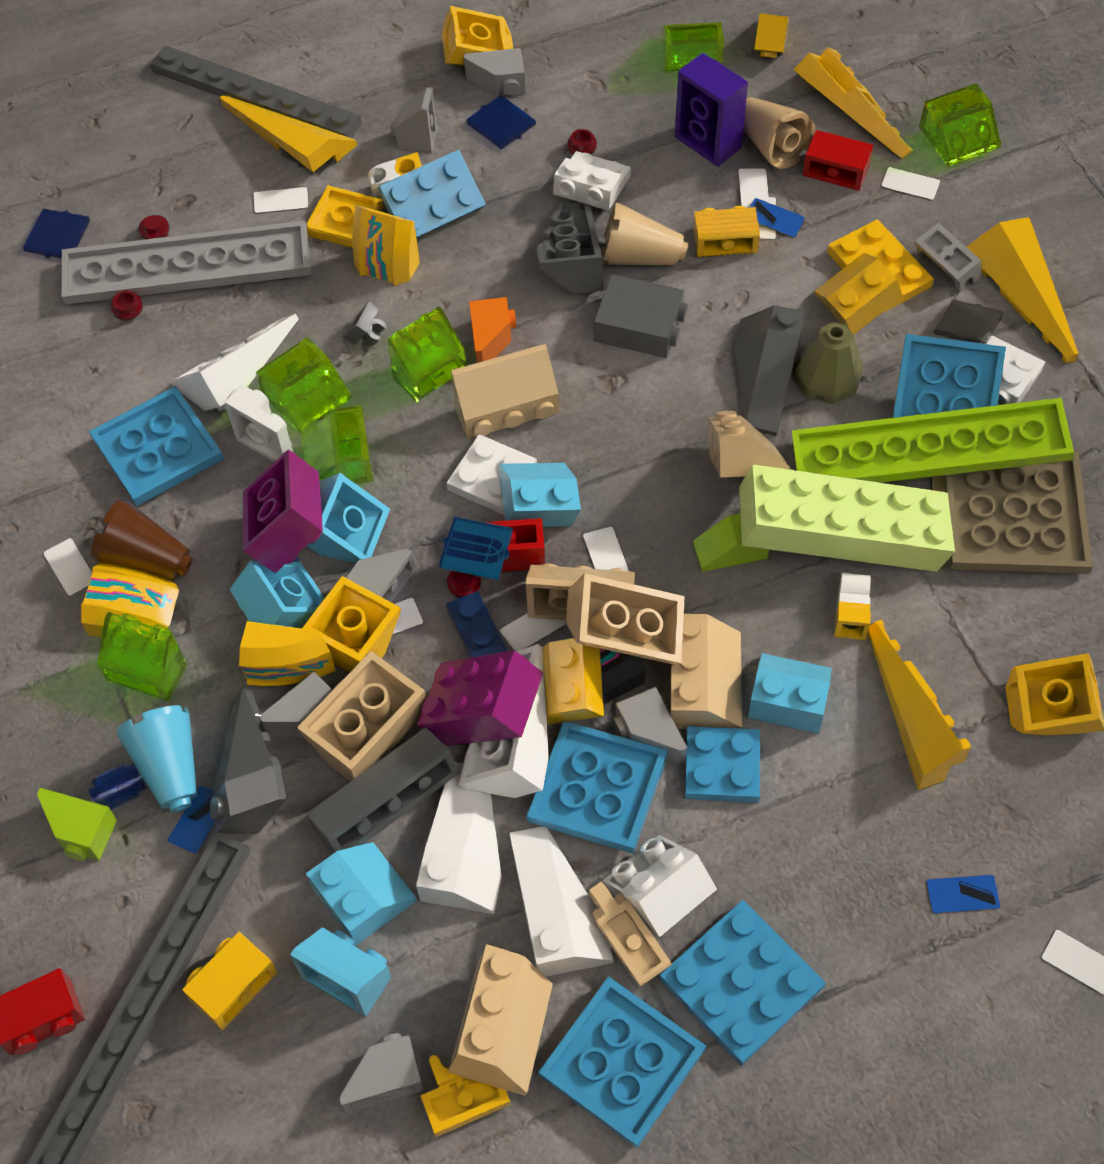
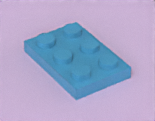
M456 150L399 176L377 188L391 215L414 221L416 238L486 205L460 150Z

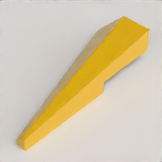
M827 47L820 56L809 52L793 69L797 74L901 159H904L913 152L912 148L899 136V131L895 127H891L885 120L887 115L868 90L855 78L852 69L846 67L841 62L840 58L842 56L837 50Z
M222 95L219 97L226 109L277 150L283 148L311 172H315L330 158L338 162L357 146L356 140L230 96Z
M1026 217L999 222L966 247L982 261L981 273L985 277L990 276L1000 287L999 292L1028 324L1034 323L1043 333L1042 339L1047 344L1052 343L1063 355L1062 360L1065 363L1075 362L1079 353L1030 218Z
M876 621L870 625L868 635L917 789L921 790L945 781L951 766L965 762L971 745L967 738H957L951 729L955 723L950 715H943L934 692L911 660L903 662L897 653L900 650V645L896 639H889L884 629L883 621Z

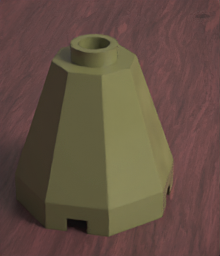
M835 322L825 325L819 329L802 349L795 368L794 380L806 397L816 400V396L824 398V402L834 404L856 395L863 374L864 364L854 335L846 325Z

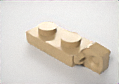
M602 881L589 889L588 895L597 907L591 913L596 921L595 924L638 988L672 965L628 899L625 900L621 894L613 898Z

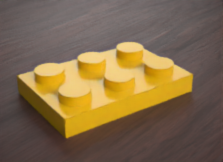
M878 219L828 244V255L841 269L845 268L862 253H867L878 258L898 280L903 297L884 312L933 286L934 278Z

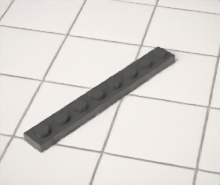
M166 45L150 63L152 72L219 97L222 95L230 96L349 138L353 137L362 124L361 116Z

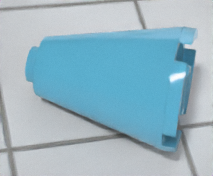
M180 705L161 707L142 713L143 720L134 725L131 719L121 724L117 728L118 739L161 808H170L171 812H178L192 806L191 800L196 798L197 789L188 708L185 707L182 710Z

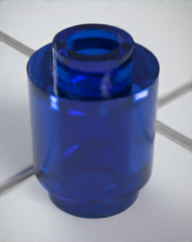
M123 763L91 779L94 786L87 790L94 803L108 806L110 810H113L139 797L138 793L147 788L135 764L132 763L125 766Z

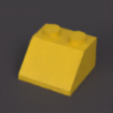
M862 253L814 291L822 303L842 325H846L853 335L903 297L898 280L878 258L867 253Z
M342 576L302 629L318 631L331 652L333 663L351 672L370 651L380 658L385 655L401 608Z
M574 638L549 642L543 646L547 725L563 723V721L570 722L603 717L600 648L578 644Z

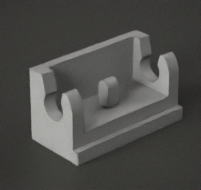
M940 223L934 225L915 240L917 253L921 257L927 255L954 279L955 287L960 292L964 291V285L968 279L973 284L980 280L982 261Z

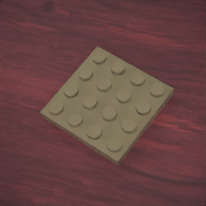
M1074 452V457L1071 461L943 475L944 492L948 493L955 552L949 558L951 570L1090 574L1093 563L1079 452Z

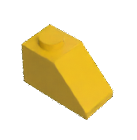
M759 13L754 49L755 51H760V57L777 58V53H784L789 22L788 16Z

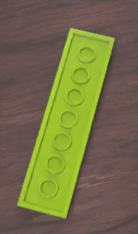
M1062 398L792 430L796 471L877 483L1071 461L1074 457V449Z

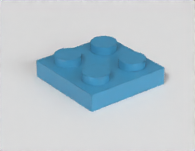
M687 726L685 799L759 803L760 730Z

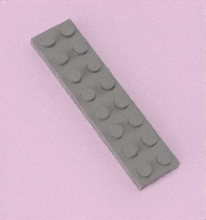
M306 221L62 249L61 297L64 304L68 305L113 299L118 292L129 290L138 296L308 276L311 275Z

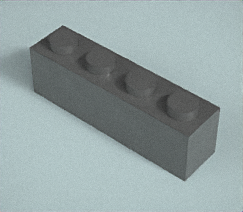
M425 727L306 813V816L318 837L334 854L339 850L363 845L460 772L450 750Z

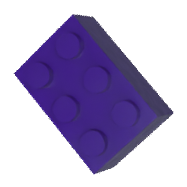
M702 52L678 71L674 137L719 167L742 148L748 82L740 75L723 66L719 61Z

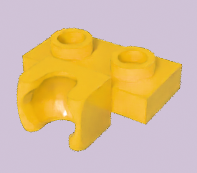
M432 1055L428 1061L439 1088L420 1095L436 1137L511 1105L506 1090L449 1073V1068H445L441 1064L438 1056Z

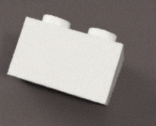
M661 835L646 841L641 846V850L627 861L616 865L612 873L602 880L615 897L621 894L625 900L628 899L649 931L658 937L662 936L717 890L696 853Z

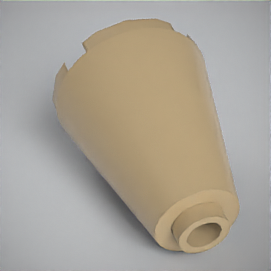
M749 97L746 100L743 130L766 160L778 169L789 168L801 160L798 156L803 150H808L815 133V124L809 118V115L797 109L754 97Z
M615 202L614 207L611 209L604 234L605 246L607 247H602L601 249L602 264L676 266L678 260H684L688 243L683 242L684 236L623 204Z

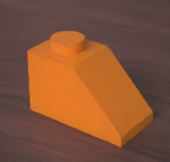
M507 297L469 301L476 363L496 358L512 342L511 329L517 328L515 309L508 310Z

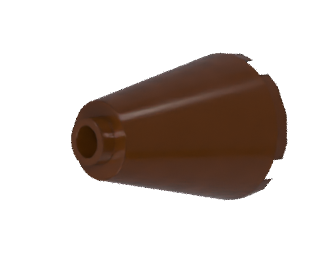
M120 499L112 505L102 521L106 524L103 533L97 532L91 547V559L98 563L131 568L176 580L179 575L184 577L187 574L193 558L189 557L190 549L130 502Z

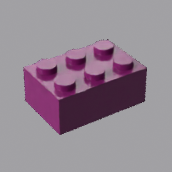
M288 449L243 490V552L274 573H277L285 564H291L303 548L308 544H313L321 536L323 525L319 471Z
M515 650L442 662L434 674V681L429 695L423 703L422 713L417 726L422 729L426 727L446 746L520 738L523 735L544 672Z

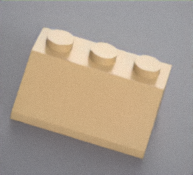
M546 344L451 370L455 410L467 439L477 437L479 434L486 436L497 430L514 428L522 423L535 419H545L559 413V393Z
M720 411L716 413V417H708L709 457L720 478L746 476L752 465L790 470V467L776 447L741 415L737 416V412Z
M550 563L531 565L526 577L528 618L566 620L568 589L584 573L635 585V572L626 571L621 568L601 570L592 569L588 566H577L575 568L558 567Z
M586 573L568 589L566 623L576 643L674 665H680L682 662L685 596Z
M684 614L682 662L680 665L670 664V716L677 729H687V726L742 729L741 632L708 614Z
M370 651L307 716L297 729L325 762L350 782L388 755L420 719L423 703L427 699L426 692L374 652Z
M486 944L476 966L448 1071L455 1075L524 1096L528 1092L553 985L525 956Z

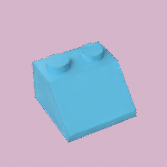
M565 463L499 464L505 521L542 518L543 527L572 526L581 510L577 478Z
M341 473L320 480L323 531L319 539L313 544H308L307 547L319 555L355 564L358 560L372 557L390 508Z
M250 561L229 589L239 608L250 622L301 629L325 599L301 562L285 564L277 573H274L258 561Z
M762 653L748 718L819 734L830 686L832 668Z
M373 842L336 851L306 873L313 891L344 932L355 941V946L417 901L416 896Z
M322 927L296 946L290 956L303 980L366 1017L391 979L390 971L386 965L387 960L372 949H368L365 953L353 946L355 941L344 932L336 930L333 934Z

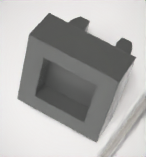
M368 302L356 315L345 339L356 344L363 337L368 344L375 345L380 337L374 334L372 329L381 333L387 326L384 321L375 318L379 308Z

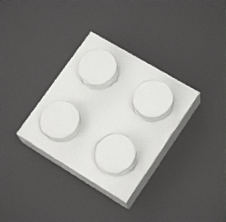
M479 434L447 481V490L504 515L499 464L537 463V459Z

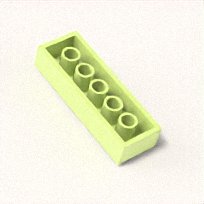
M752 465L739 486L742 546L938 572L955 552L948 493L760 465Z

